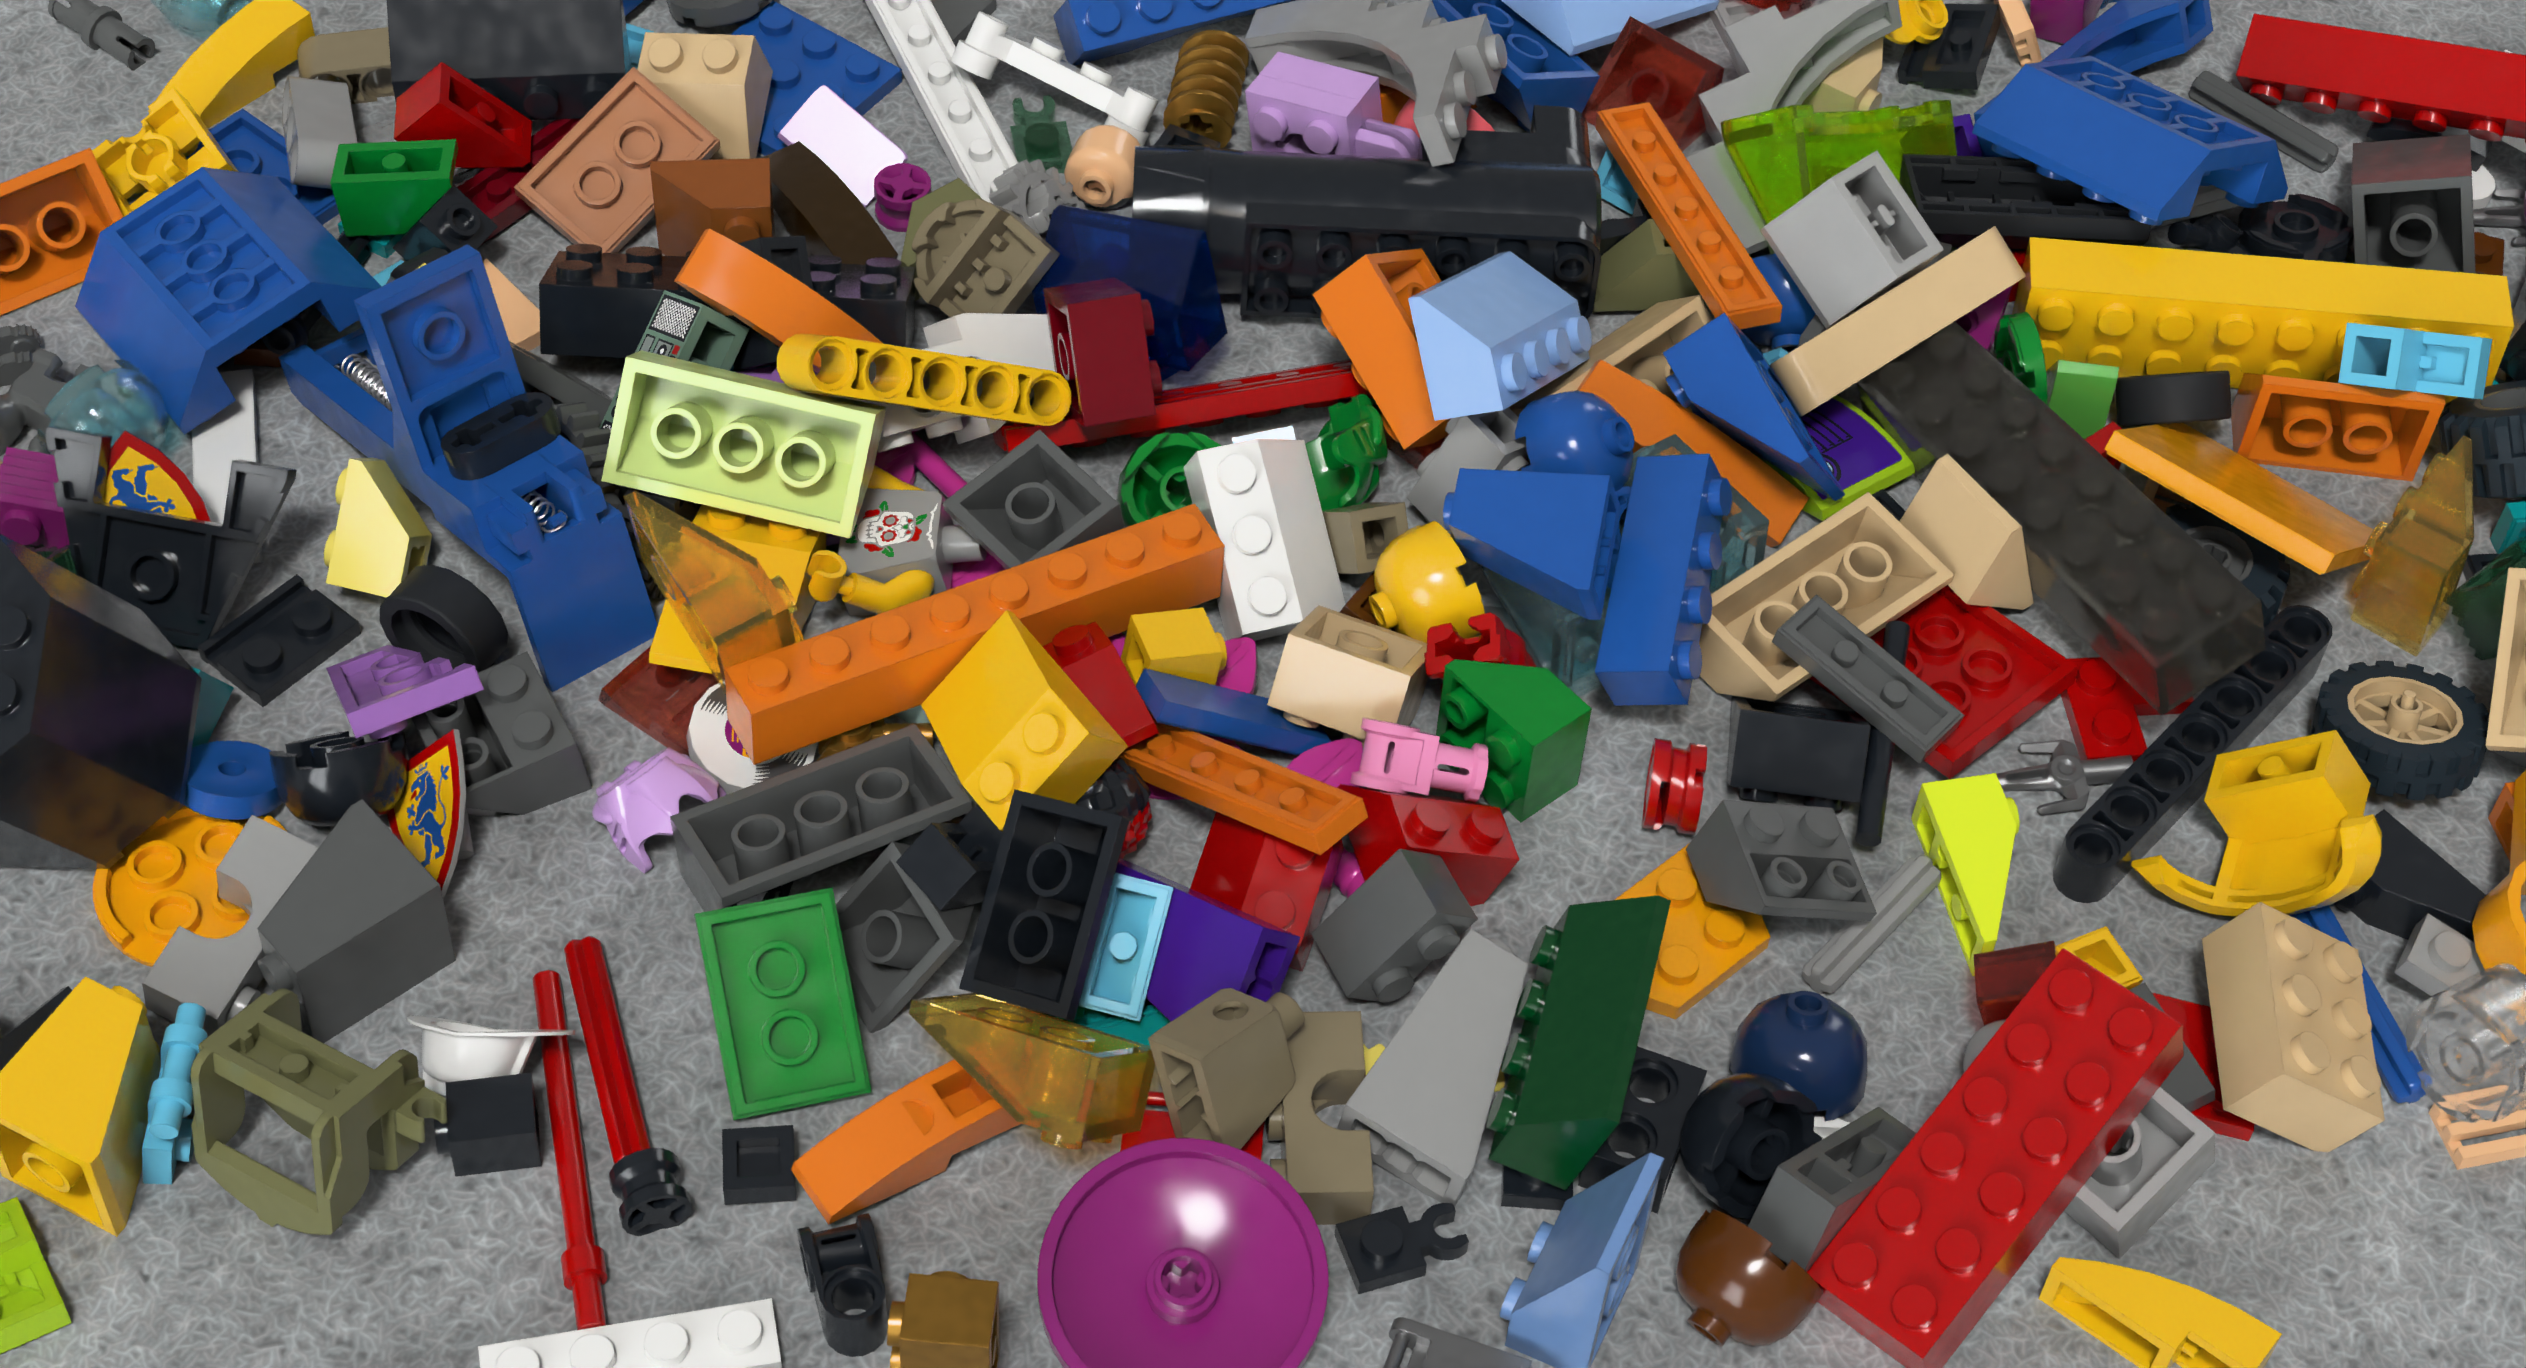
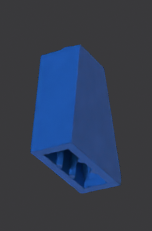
M1460 468L1455 492H1448L1445 497L1443 522L1445 529L1452 531L1463 556L1588 620H1601L1621 510L1610 475Z

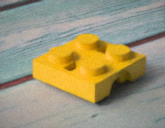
M174 87L148 106L151 113L141 120L142 128L138 134L132 137L121 136L115 142L106 139L92 150L123 217L201 167L238 172L188 100ZM201 141L204 147H202L200 150H198L195 154H193L190 158L187 159V156L191 155L197 149L199 142ZM148 190L133 203H128L127 199L133 194Z

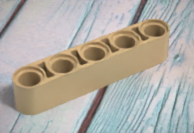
M1994 226L1770 364L1769 367L1801 417L2017 283L2026 275L2000 232Z

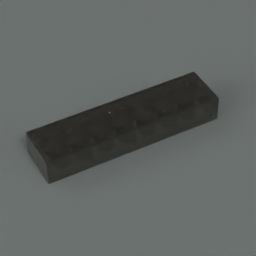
M1955 321L1857 382L1863 412L1876 421L1901 447L1914 464L1915 474L1913 475L1922 484L1936 461L1948 453L2022 526L2032 590L2161 715L2169 712L2266 649L2261 600Z

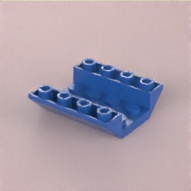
M2092 56L2025 64L1975 122L1972 131L1973 134L1991 142V149L1995 153L2009 158L2029 160L2037 164L2036 171L2039 174L2055 180H2070L2083 187L2082 193L2086 197L2104 203L2116 202L2130 209L2128 215L2132 219L2148 225L2159 226L2165 220L2190 216L2199 186L2213 185L2226 191L2225 198L2228 201L2247 208H2257L2260 203L2285 199L2288 190L2275 139Z
M201 167L100 232L75 307L185 435L200 424L209 421L218 412L236 401L216 367L231 357L242 353L248 346L283 323L294 319L300 312L312 304L338 332H341L360 320L354 300L382 286L277 177Z

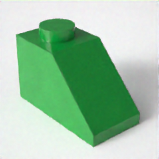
M457 140L339 144L330 184L346 237L405 234L452 187L459 149Z

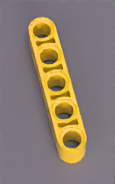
M816 334L793 335L786 339L777 355V371L781 380L788 387L798 391L1040 426H1051L1062 421L1069 412L1071 405V390L1068 382L1061 374L1051 370L839 336ZM819 351L821 368L819 373L815 375L813 360L815 354ZM874 360V363L876 365V376L871 384L869 380V368L870 364ZM928 369L930 383L925 392L923 378ZM981 379L983 390L980 398H978L977 385ZM1033 387L1034 400L1032 405H1030L1029 395Z

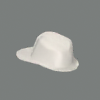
M409 1016L406 1020L410 1024L422 1028V1067L425 1087L442 1096H446V1082L522 1074L537 1036L575 1034V1030L493 1029L460 1021L425 1016Z

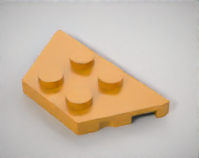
M1688 845L1615 899L1659 895L1671 900L1646 1009L1673 1019L1680 1017L1767 949L1770 940V934L1761 915L1705 900L1686 851Z

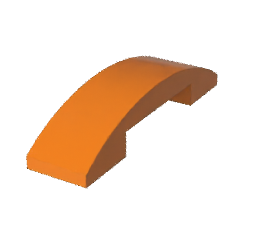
M705 229L674 282L722 315H734L779 347L782 346L786 339L795 334L839 336L882 343L861 324L804 283L712 229ZM819 351L815 354L813 360V370L819 373L821 368Z

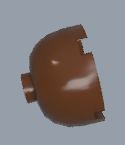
M1712 1209L1710 1213L1706 1210L1688 1234L1678 1253L1675 1270L1678 1290L1683 1299L1694 1310L1687 1321L1700 1334L1719 1346H1723L1729 1337L1749 1346L1770 1345L1788 1336L1807 1317L1823 1295V1292L1813 1278L1794 1260L1791 1259L1789 1264L1785 1266L1777 1256L1769 1251L1773 1245L1770 1241L1737 1219L1719 1210Z

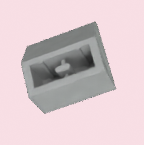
M1877 150L1831 177L1760 230L1826 329L1917 274L1944 250Z

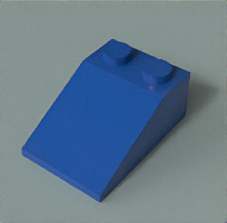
M1725 312L1663 352L1674 372L1666 378V381L1685 409L1690 407L1693 413L1710 424L1713 423L1720 431L1751 453L1828 498L1837 501L1845 496L1844 491L1770 369L1764 355Z

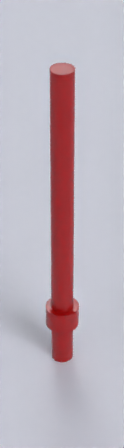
M551 970L535 974L532 981L538 1028L567 1030L560 975ZM568 1035L540 1036L567 1250L561 1255L564 1286L568 1290H572L577 1330L605 1326L606 1317L601 1285H604L608 1279L604 1250L597 1246L595 1242Z

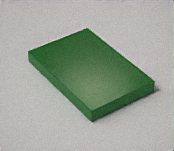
M833 887L694 914L733 1120L870 1093L871 1086Z

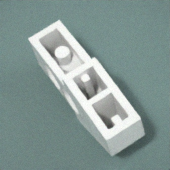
M963 313L923 328L929 348L921 350L1055 372L1047 314ZM874 362L870 364L869 368L871 384L876 376V365ZM928 369L923 378L925 392L930 383ZM981 379L977 385L978 398H980L983 390ZM1033 387L1029 395L1030 400L1034 397ZM858 400L886 407L878 453L914 443L911 432L924 428L926 429L928 439L954 432L957 443L962 444L995 433L1006 423L999 420Z

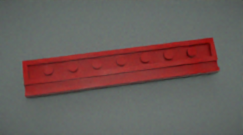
M1347 359L1162 390L1161 396L1154 397L1156 415L1087 427L1082 426L1069 414L1062 421L1051 426L1006 422L993 433L995 444L1004 451L1007 450V453L1039 429L1057 446L1071 444L1072 447H1090L1104 444L1107 442V438L1128 434H1130V437L1135 438L1149 437L1165 433V428L1187 424L1191 428L1208 427L1224 422L1223 418L1240 415H1246L1248 418L1267 417L1281 413V408L1303 405L1304 408L1326 407L1339 403L1338 399L1359 394H1365L1369 398L1373 397L1355 379L1351 370L1352 361Z

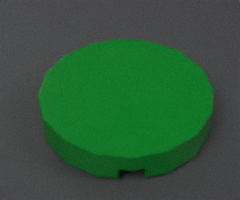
M2027 312L2004 315L1998 320L1994 338V354H1996L1997 359L2002 358L2003 373L1998 374L1999 380H1996L1998 392L2009 425H2013L2014 429H2019L2018 431L2033 430L2035 423L2046 416L2048 403L2047 374L2040 336L2033 318Z

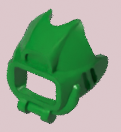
M1365 394L1352 397V402L1347 404L1341 402L1328 407L1330 420L1323 426L1316 439L1305 443L1322 511L1362 504L1379 485L1378 466L1386 461L1388 455L1382 417L1377 409L1372 406L1371 399Z

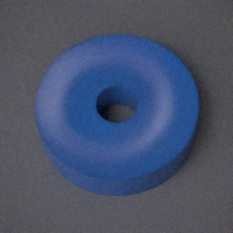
M214 741L193 747L184 805L202 815L228 820L249 819L251 815L259 817L275 810L281 805L282 800L279 797L273 779L269 756L271 750L257 744L242 741Z

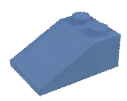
M1651 1152L1566 1200L1554 1225L1545 1221L1541 1223L1527 1257V1261L1535 1264L1529 1278L1525 1281L1515 1277L1500 1311V1317L1509 1321L1505 1346L1555 1368L1591 1367L1637 1269L1664 1161L1663 1157Z

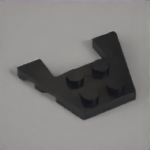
M60 426L46 427L47 449L54 453L59 481L54 483L57 506L63 507L70 544L65 546L69 571L141 609L171 644L198 649L200 644L220 631L296 479L297 470L247 460H232L223 524L104 502L112 436Z

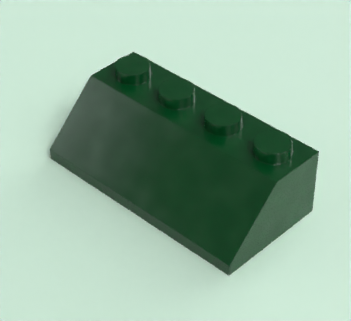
M1657 895L1569 905L1554 928L1547 925L1542 927L1534 942L1529 959L1530 963L1538 966L1535 979L1530 978L1525 985L1515 1013L1516 1017L1524 1020L1521 1034L1516 1033L1513 1036L1501 1066V1071L1510 1075L1507 1088H1502L1497 1094L1487 1119V1128L1495 1131L1488 1159L1566 1190L1617 1127L1622 1114L1671 900Z

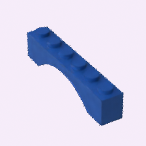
M1066 0L1053 17L1063 49L1065 50L1068 63L1075 66L1083 64L1084 61L1091 62L1127 53L1197 28L1251 15L1260 8L1296 0Z
M2120 0L2041 62L2092 56L2131 73L2158 61L2184 54L2213 31L2209 0ZM1997 96L1974 113L1975 122ZM1977 136L1983 157H2005L1991 149V142Z

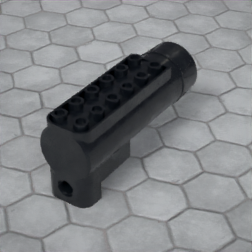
M1534 105L1530 133L1467 130L1466 136L1461 138L1454 163L1434 167L1431 166L1421 138L1419 139L1417 158L1243 151L1213 148L1210 145L1135 146L1130 287L1141 291L1192 296L1240 294V315L1321 318L1322 310L1312 294L1365 254L1422 248L1441 281H1444L1498 253L1511 251L1577 299L1581 316L1588 319L1594 308L1601 264L1602 203L1599 175L1591 164L1587 121L1580 112L1573 108Z

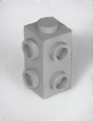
M1509 407L1502 411L1456 417L1449 420L1445 427V431L1449 435L1441 447L1429 454L1417 469V474L1420 478L1407 496V499L1423 514L1427 523L1436 521L1445 529L1443 522L1444 501L1448 492H1455L1460 468L1522 471L1521 468L1530 465L1527 462L1529 457L1526 450V436L1519 439L1515 438L1519 417ZM1447 530V531L1449 532V534L1451 535V537L1453 538L1454 536H1453V534H1452V531H1451V530Z

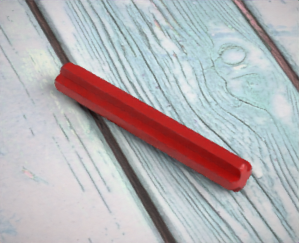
M587 936L582 940L572 939L564 948L615 1164L629 1154L651 1147L601 942L593 936Z

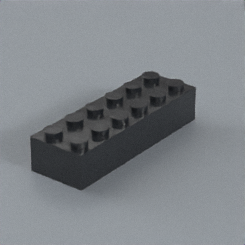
M574 244L567 246L566 251H559L539 283L541 354L626 358V356L634 354L664 290L715 310L674 282L693 250L688 251L686 257L663 256L662 250L645 246L629 248L626 250V254L602 253V247L594 244ZM813 255L808 257L815 292L861 324L882 343L907 348L912 347L915 330V284L913 279L915 278L916 267L901 266L900 260L886 257L866 260V265L842 264V259L833 255Z

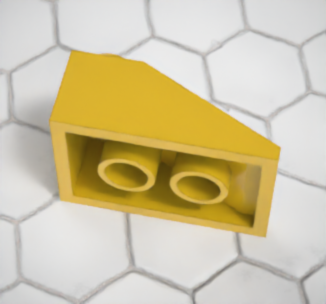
M702 504L687 530L649 651V663L725 676L724 668L796 643L816 602L808 589L811 576L808 575L807 568L815 552L826 550V533Z
M1008 610L1000 616L921 704L961 784L1000 831L1004 829L1014 789L1075 804L1128 747L1017 616Z

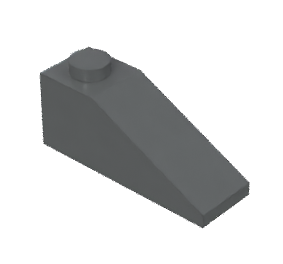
M1880 1107L1873 1109L1778 1165L1748 1227L1773 1244L1769 1251L1777 1256L1785 1266L1792 1259L1807 1272L1908 1145L1916 1132Z

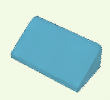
M1115 873L1078 1006L1140 1022L1174 887Z

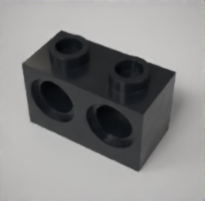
M1637 1046L1620 1122L1582 1169L1578 1186L1587 1189L1651 1152L1664 1158L1651 1212L1658 1214L1680 1155V1131L1687 1111L1702 1092L1707 1070ZM1638 1098H1647L1655 1103L1644 1102ZM1615 1152H1626L1635 1156V1158L1622 1157Z

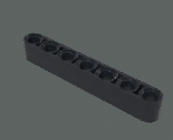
M2303 605L2288 606L2280 611L2077 820L2065 836L2053 870V881L2057 889L2065 897L2075 902L2092 903L2107 896L2133 868L2131 866L2132 860L2142 859L2207 790L2216 755L2246 749L2311 681L2319 668L2332 637V625L2324 614L2310 606Z

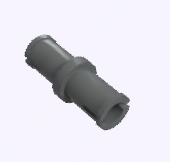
M56 0L49 1L48 12L51 17L63 22L81 34L82 41L94 50L102 48L125 63L131 70H136L146 63V61L135 55V52L132 51L133 49H137L149 58H153L155 53L154 41L123 23L121 15L111 7L98 6L90 0H66L71 5L67 8Z

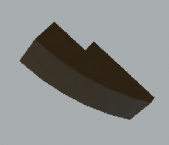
M798 141L762 157L770 158L773 208L791 236H805L808 257L813 255H833L841 258L842 264L866 265V260L871 258L886 257L897 259V252L859 199L839 176L804 144Z

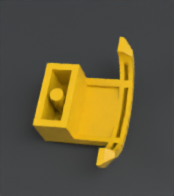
M2337 730L2217 754L2204 798L2205 803L2229 837L2216 885L2203 883L2179 872L2168 864L2162 855L2132 860L2131 866L2146 883L2167 897L2199 911L2214 915L2237 917L2259 902L2287 915L2299 914L2334 904L2358 891L2373 875L2382 853V832L2374 814L2363 816L2371 783Z

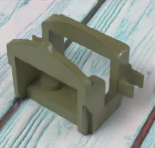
M280 988L271 995L263 993L199 1044V1053L191 1067L190 1076L195 1110L191 1128L196 1161L227 1192L253 1210L260 1220L271 1227L279 1224L287 1229L306 1234L331 1235L342 1225V1217L358 1203L364 1194L369 1182L370 1169L397 1170L419 1150V1142L424 1143L426 1141L425 1118L436 1119L442 1124L448 1122L446 1099L425 1087V1080L419 1077L417 1057L413 1053L405 1049L398 1050L376 1069H372L303 1033L298 995L286 988ZM244 1089L263 1098L290 1127L311 1139L316 1193L225 1145L236 1134L242 1124L246 1107Z

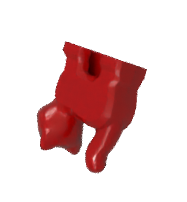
M1491 612L1469 618L1468 625L1473 630L1479 631L1481 633L1479 636L1463 638L1451 623L1428 629L1427 652L1424 653L1426 674L1431 679H1443L1445 665L1454 659L1537 667L1534 659L1527 652L1526 642L1523 638L1506 628L1501 619Z

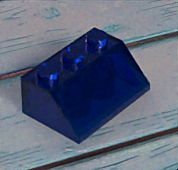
M1059 205L1053 210L1045 241L1058 251L1060 256L1032 290L1037 314H1047L1044 288L1115 277L1140 292L1141 300L1148 299L1151 305L1154 319V335L1146 337L1149 360L1155 359L1159 366L1189 372L1228 333L1205 231Z

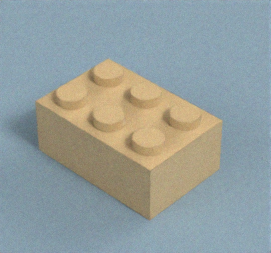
M2262 902L2252 906L2204 937L2202 945L2223 1110L2318 1152H2330L2385 1121L2380 1092L2381 1079L2376 1067L2371 1035L2372 1022L2367 1010L2362 978L2363 965L2358 949Z

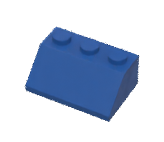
M1432 0L1439 18L1444 17L1447 22L1486 14L1493 34H1500L1502 36L1507 51V66L1501 71L1495 93L1487 96L1503 104L1518 118L1517 123L1522 129L1530 133L1534 105L1569 107L1582 114L1600 76L1576 54L1572 56L1567 54L1501 0Z

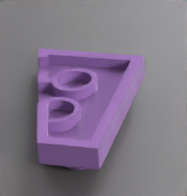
M391 645L380 647L326 668L356 738L369 734L371 739L393 735L407 727L408 718L484 690L475 665L463 663L453 670L449 659L437 657L424 663L420 652Z

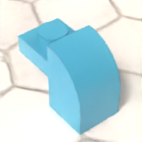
M2347 322L2338 383L2483 400L2492 339Z

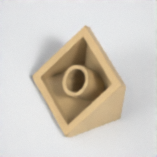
M1947 453L1936 461L1899 522L1955 575L1948 586L1966 604L2019 610L2028 608L2034 604L2022 526Z

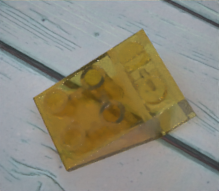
M2463 435L2447 455L2438 452L2424 473L2422 486L2419 489L2410 486L2400 498L2393 513L2391 523L2387 524L2380 521L2369 536L2363 551L2365 555L2371 557L2370 561L2362 568L2350 591V596L2357 599L2351 620L2415 657L2418 656L2445 622L2474 540L2472 439Z

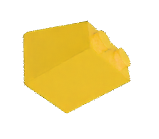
M85 976L0 1071V1173L2 1177L117 1237L127 1225L142 1172V1145L148 1124L147 1104L152 1084L159 1078L160 1048L153 1038L146 1016L147 1008L140 998L124 987L113 986L110 989Z

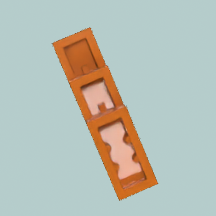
M1601 359L1594 363L1577 389L1578 391L1593 393L1605 399L1629 423L1634 435L1632 464L1635 467L1637 457L1710 454L1721 477L1727 478L1731 486L1732 506L1728 516L1759 542L1769 547L1781 544L1809 500L1808 496L1768 464L1715 426L1687 408L1685 409L1682 405L1653 387Z

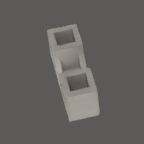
M251 815L216 869L219 897L242 908L250 916L247 923L235 934L217 939L202 937L179 926L142 982L146 1008L175 1022L179 1005L183 1003L198 1004L206 1009L207 1013L203 1029L209 1037L260 996V991L256 989L264 978L258 966V960L265 957L257 928L319 847Z

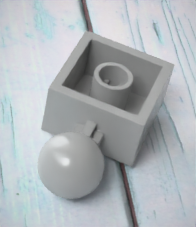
M2005 1020L1991 1022L1980 1028L1972 1036L1964 1053V1072ZM2161 1087L2158 1088L2110 1151L2114 1153L2123 1147L2126 1149V1152L2118 1156H2106L2064 1210L2119 1259L2215 1162V1132Z

